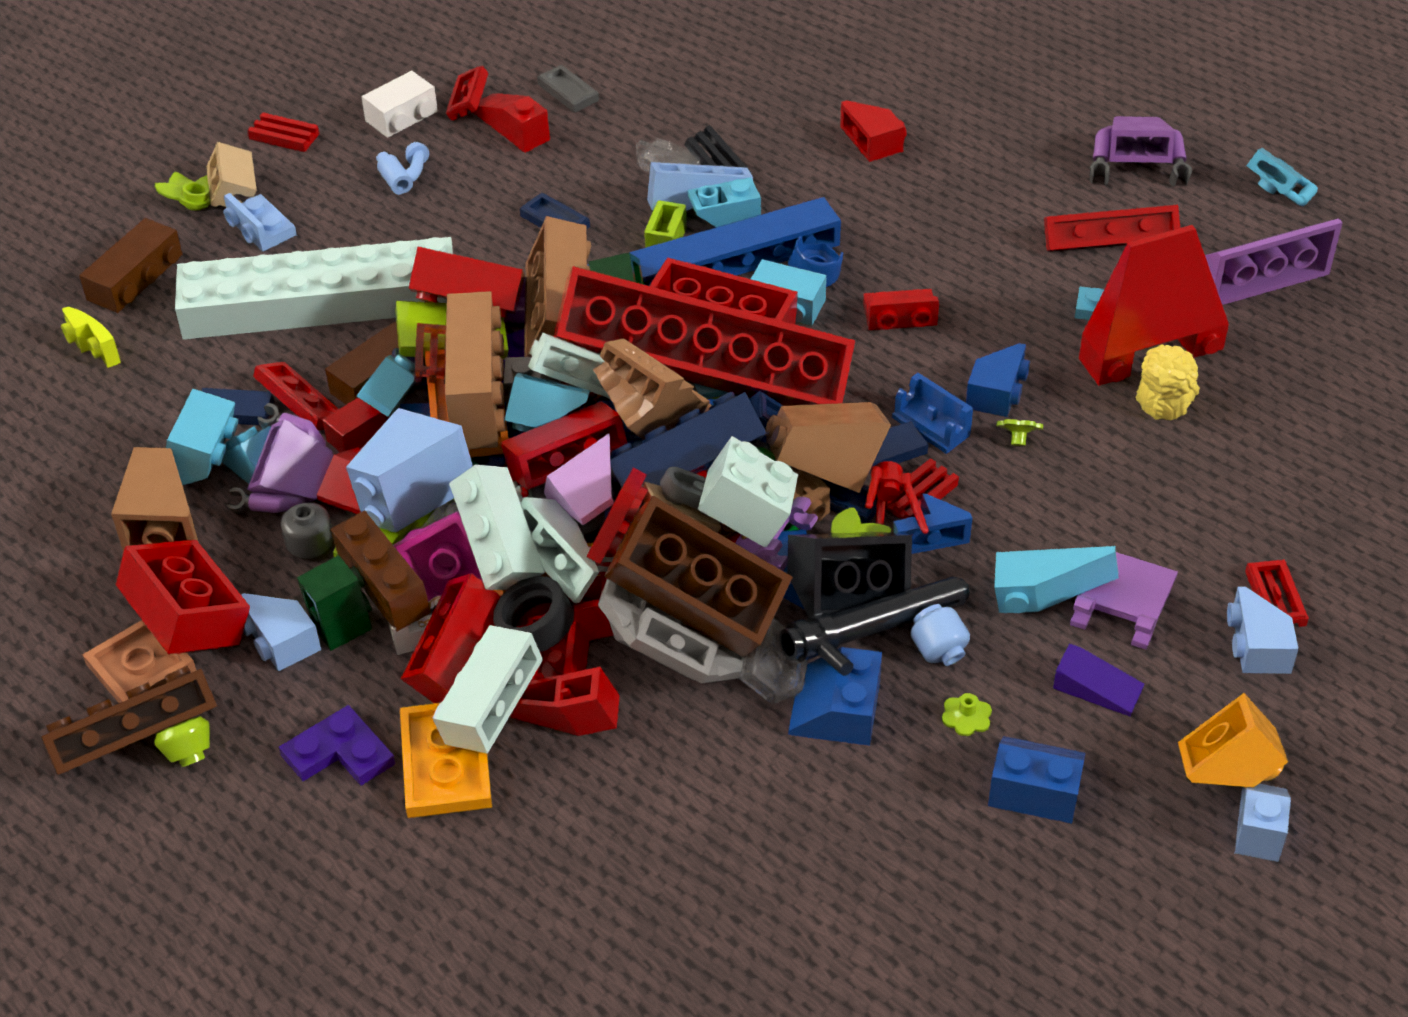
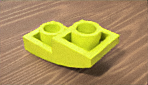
M69 306L62 308L66 323L61 324V328L69 344L75 342L81 353L90 350L94 358L101 357L108 368L121 363L114 338L101 323L78 309Z

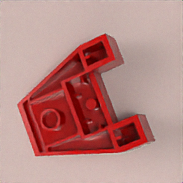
M1193 225L1127 243L1082 333L1079 360L1099 386L1110 382H1119L1130 377L1134 353L1138 350L1176 339L1192 354L1193 358L1205 354H1214L1224 349L1229 323L1197 231Z
M605 574L596 576L579 603H574L568 597L574 607L572 626L559 643L546 651L540 652L543 661L509 716L510 718L577 736L617 728L620 695L601 667L586 669L589 641L614 635L608 618L598 606L607 578L604 577ZM544 603L530 609L521 617L516 627L532 625L540 620L548 612L552 603Z

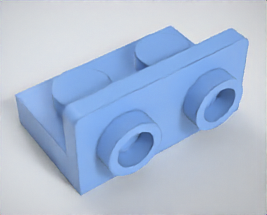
M231 193L224 195L226 208L223 212L227 222L231 227H238L248 243L253 242L262 252L297 235L295 226L261 194L249 198L242 203Z

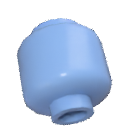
M934 604L925 608L914 617L911 638L927 662L932 664L943 662L945 666H949L965 656L966 653L963 649L970 641V633L953 608Z

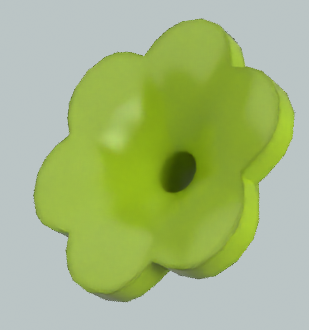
M1005 419L996 423L997 427L1012 432L1011 445L1026 446L1027 433L1043 430L1044 426L1035 421H1019L1014 419Z
M965 693L959 698L952 697L945 701V712L942 715V722L947 727L955 728L959 735L970 736L975 731L985 732L990 727L991 706L986 702L979 701L974 694Z

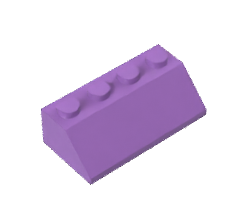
M1340 219L1330 220L1205 255L1222 305L1329 275L1343 222Z

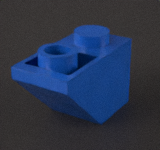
M1018 343L976 359L967 385L966 404L973 407L975 411L1008 417L1011 405H1018L1023 384H1020L1019 381H1026L1030 360L1024 359L1026 345Z

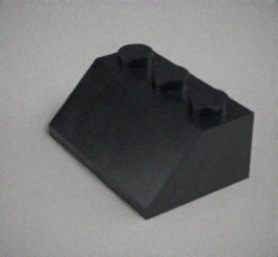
M891 532L788 535L787 574L793 577L791 583L808 617L820 613L830 615L911 589L912 535Z

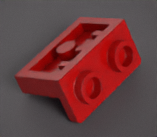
M932 289L863 293V305L869 330L925 327L938 324L939 299L937 296H933Z

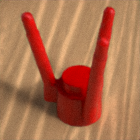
M892 461L880 462L871 467V481L865 507L867 509L873 507L877 494L875 523L884 525L886 501L896 500L904 489L921 532L927 534L929 529L912 487L911 474L903 473L901 465Z

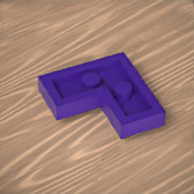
M349 705L279 746L282 758L302 781L339 760L358 784L362 786L395 765L394 755Z

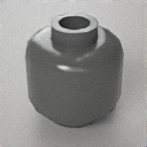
M301 503L288 509L282 516L281 529L285 546L293 556L301 559L316 558L326 553L333 544L330 530L332 528L331 519L328 511L323 506L315 503Z

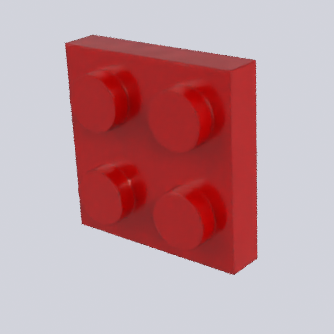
M633 467L586 556L587 558L601 564L607 552L613 556L615 555L631 524L630 522H632L648 489L642 487L647 474Z

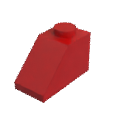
M847 100L841 102L840 127L869 162L903 152L904 138L907 136L906 127L903 121L899 120L890 109Z

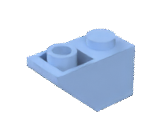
M1238 587L1234 603H1228L1227 623L1229 627H1235L1232 651L1235 658H1240L1242 673L1291 674L1298 652L1292 617L1249 588Z
M246 593L241 594L250 605L243 633L246 636L253 634L255 637L254 645L263 661L270 659L276 669L280 671L321 650L316 625L298 601Z

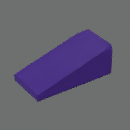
M1069 643L1057 667L1053 689L1131 716L1144 688V683L1087 650Z

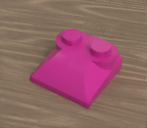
M459 511L423 529L412 530L404 539L393 544L424 582L428 602L434 597L442 595L448 581L472 573L483 581Z

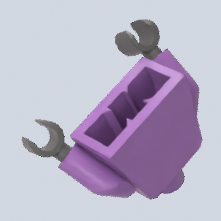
M1114 117L1113 125L1102 128L1096 134L1093 160L1095 162L1090 166L1089 180L1093 184V178L1100 175L1105 177L1104 185L1108 184L1110 172L1109 164L1106 163L1108 161L1172 163L1174 166L1169 177V183L1175 186L1178 177H1181L1187 186L1192 174V168L1189 164L1185 163L1187 158L1183 136L1178 130L1173 129L1158 117Z
M271 403L264 406L265 412L274 416L267 420L257 417L262 429L268 426L271 428L247 490L253 493L248 496L240 488L230 489L229 493L231 495L242 496L240 504L226 505L232 512L242 514L250 508L251 511L279 513L285 512L297 504L310 503L317 499L318 490L333 458V452L326 447V441L310 420L289 413L280 415L278 408Z

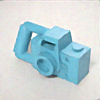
M1263 148L1258 149L1246 165L1260 176L1261 179L1258 184L1264 190L1271 194H1275L1278 190L1279 193L1285 195L1299 206H1305L1318 191L1315 184L1296 172L1283 160L1276 158ZM1297 183L1304 187L1298 194L1292 191Z

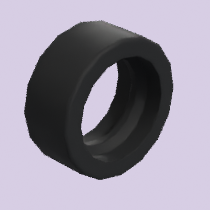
M534 576L521 580L511 586L499 598L494 609L493 622L497 627L532 633L539 652H543L559 643L569 632L574 621V607L557 581L549 577ZM552 603L548 612L540 620L532 625L516 627L521 617L527 611L537 605Z

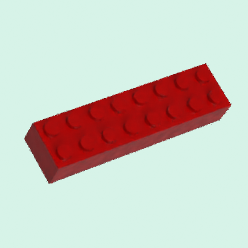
M575 266L572 267L566 280L553 336L599 354L605 342L624 338L683 377L685 381H691L695 384L726 392L733 391L734 394L738 395L745 392L750 398L760 391L783 406L843 403L855 340Z

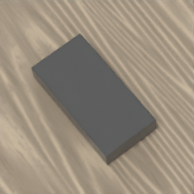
M563 65L537 76L538 85L574 113L599 101V93Z

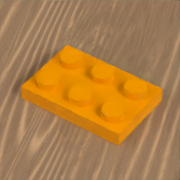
M440 703L400 708L407 818L492 808L487 753L445 745L432 719Z

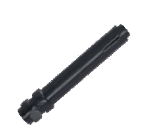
M952 576L830 615L827 613L816 614L807 618V620L800 619L789 623L779 633V645L782 653L788 660L796 659L803 662L816 656H821L838 673L846 676L853 670V663L837 650L839 645L913 622L914 617L919 612L934 604H940L941 607H951L953 609L960 607L969 598V587L963 579Z

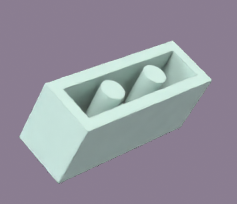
M474 465L449 483L486 590H508L521 580L541 576L545 573L507 467Z
M489 625L481 640L476 643L473 653L462 671L457 674L454 684L446 697L437 706L432 718L445 745L488 754L543 661L532 633Z

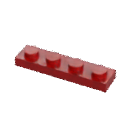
M1178 205L1047 216L1044 218L1047 251L1127 244L1128 242L1180 228Z

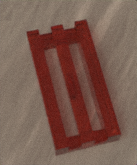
M417 323L414 381L421 382L423 376L429 377V383H436L437 378H443V384H445L446 325ZM424 333H430L429 367L423 366ZM438 334H445L444 368L437 367Z

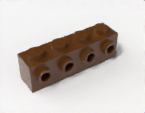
M188 666L165 675L166 684L152 689L148 682L125 692L128 697L126 701L112 706L110 699L87 708L86 711L89 716L74 723L71 717L67 716L46 725L49 733L41 736V740L56 774L60 775L217 707L202 669L191 673Z

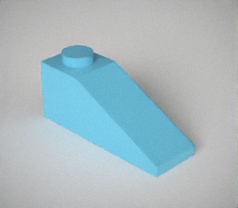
M1115 546L996 552L994 588L1000 613L1039 612L1119 578Z

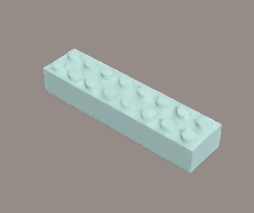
M451 237L430 238L177 264L175 311L182 338L192 339L396 318V301L425 302L416 299L417 293L409 289L417 246L453 254ZM437 298L439 303H447V299Z

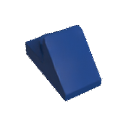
M922 494L921 510L929 529L927 534L921 532L915 517L894 521L893 533L912 535V554L970 543L972 527L970 512L928 494Z

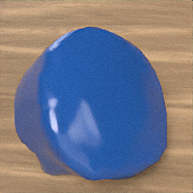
M799 236L788 259V266L827 275L826 287H828L839 278L843 252L839 256L825 243L804 244L802 237Z

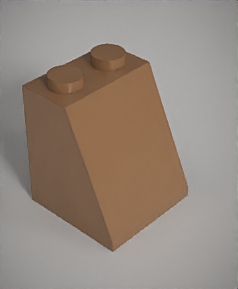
M871 402L781 406L777 416L772 415L765 429V436H767L766 440L777 461L784 462L789 466L860 493L891 424L880 408Z
M134 447L111 513L123 552L125 546L195 539L198 541L172 449Z

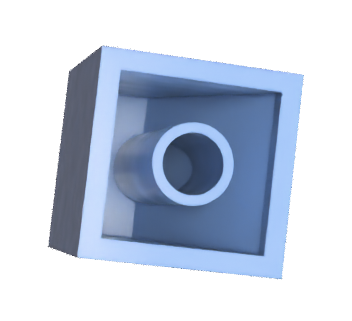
M398 408L346 466L360 511L363 512L365 510L379 528L396 533L454 499L449 483L473 467L461 425Z

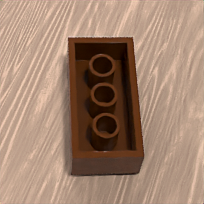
M653 495L636 513L604 575L608 580L742 657H745L761 645L793 578Z

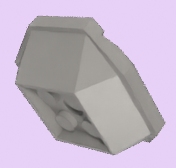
M607 579L598 606L608 618L616 641L701 684L738 679L747 671L752 652L745 657L738 655Z

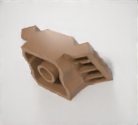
M626 339L605 342L600 353V357L605 362L593 370L627 428L642 440L646 439V434L661 426H665L667 431L676 427V424L680 422V417L699 408L702 414L712 406L709 404L710 401L693 390L694 386L686 382L683 377Z

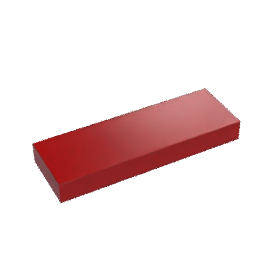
M285 362L255 366L253 377L298 417L310 420L318 431L324 430L323 419L339 410Z

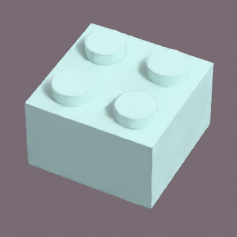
M731 436L708 469L698 510L759 545L767 547L791 514L798 474L793 472L784 462L774 461L760 453L753 444L745 441L741 442Z

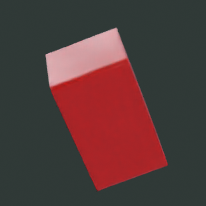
M358 397L323 419L326 441L340 453L357 447L363 448L389 417Z

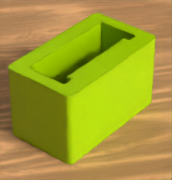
M657 201L645 229V248L684 236L687 228L685 204Z

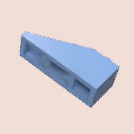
M651 162L647 201L651 210H654L657 201L660 200L685 204L687 211L693 208L688 197V190L706 185L730 182L736 179L751 177L753 180V176L748 168Z

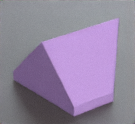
M609 434L549 474L546 478L544 489L546 498L556 500L571 517L582 525L614 504L611 493Z

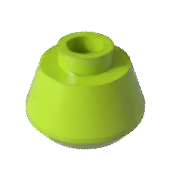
M201 716L182 721L159 731L156 734L154 744L171 763L179 761L181 767H185L205 758L203 750L210 747L209 721Z

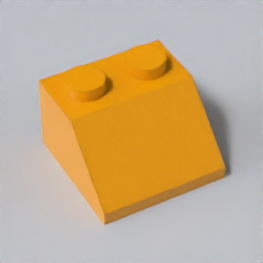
M1245 693L1241 694L1178 742L1186 777L1192 783L1254 788L1263 780L1270 781L1283 770L1284 765L1288 763L1276 728Z

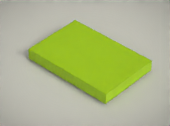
M396 301L395 314L400 355L405 357H425V351L446 349L447 303ZM501 318V328H496V331L500 330V334H503L504 356H500V358L505 360L508 357V343L504 318Z

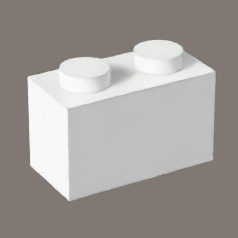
M413 71L361 96L365 121L387 138L438 112L435 87Z

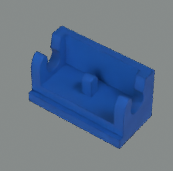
M916 373L911 377L908 394L901 388L898 390L895 398V412L892 413V418L900 424L912 421L922 437L939 450L947 454L970 436L973 407L920 373Z

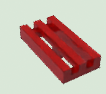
M483 65L458 75L446 110V115L451 121L456 120L458 114L461 117L467 115L468 109L471 112L477 111L489 74Z
M263 112L260 115V120L256 119L254 122V127H250L247 130L250 140L306 152L320 134L318 125Z
M931 458L911 473L912 487L917 499L921 498L922 494H925L938 481H941V483L931 490L928 495L940 500L958 486L959 476L955 473L949 476L947 468L942 465L937 468L936 461ZM904 489L896 500L886 501L885 509L901 520L915 517L912 508H909L907 511L904 510L910 505Z
M1285 559L1247 563L1245 573L1252 591L1271 603L1259 573L1261 572L1274 606L1292 617L1293 624L1297 623L1298 627L1307 626L1309 618ZM1271 570H1276L1292 613L1287 612L1281 597L1282 593L1275 582Z

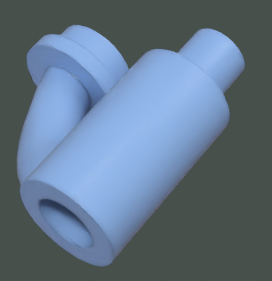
M413 142L408 145L405 153L410 167L406 170L396 156L388 155L387 152H381L377 155V169L395 194L400 195L408 192L412 188L413 182L421 174L423 163L429 157V149L424 144Z

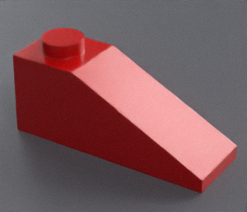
M493 93L481 99L477 111L473 112L524 153L550 140L548 112L529 96Z

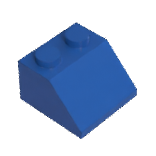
M847 647L838 648L837 650L853 663V670L846 676L838 673L822 657L800 667L788 735L870 746L880 686L882 652Z
M1003 736L999 743L993 769L988 806L1072 824L1086 753Z

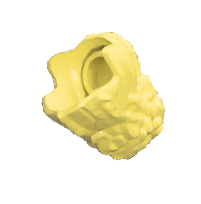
M1161 344L1148 350L1144 357L1142 379L1138 387L1136 400L1141 405L1142 410L1153 416L1155 420L1162 418L1173 420L1185 415L1191 402H1194L1195 395L1199 394L1200 387L1196 381L1198 378V367L1190 352L1184 351L1180 346L1172 347Z

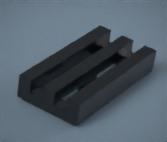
M711 125L705 127L703 132H697L694 137H689L684 144L701 165L747 168ZM699 143H700V144L706 149V151L712 156L711 158H710V156L703 150V148L699 145Z

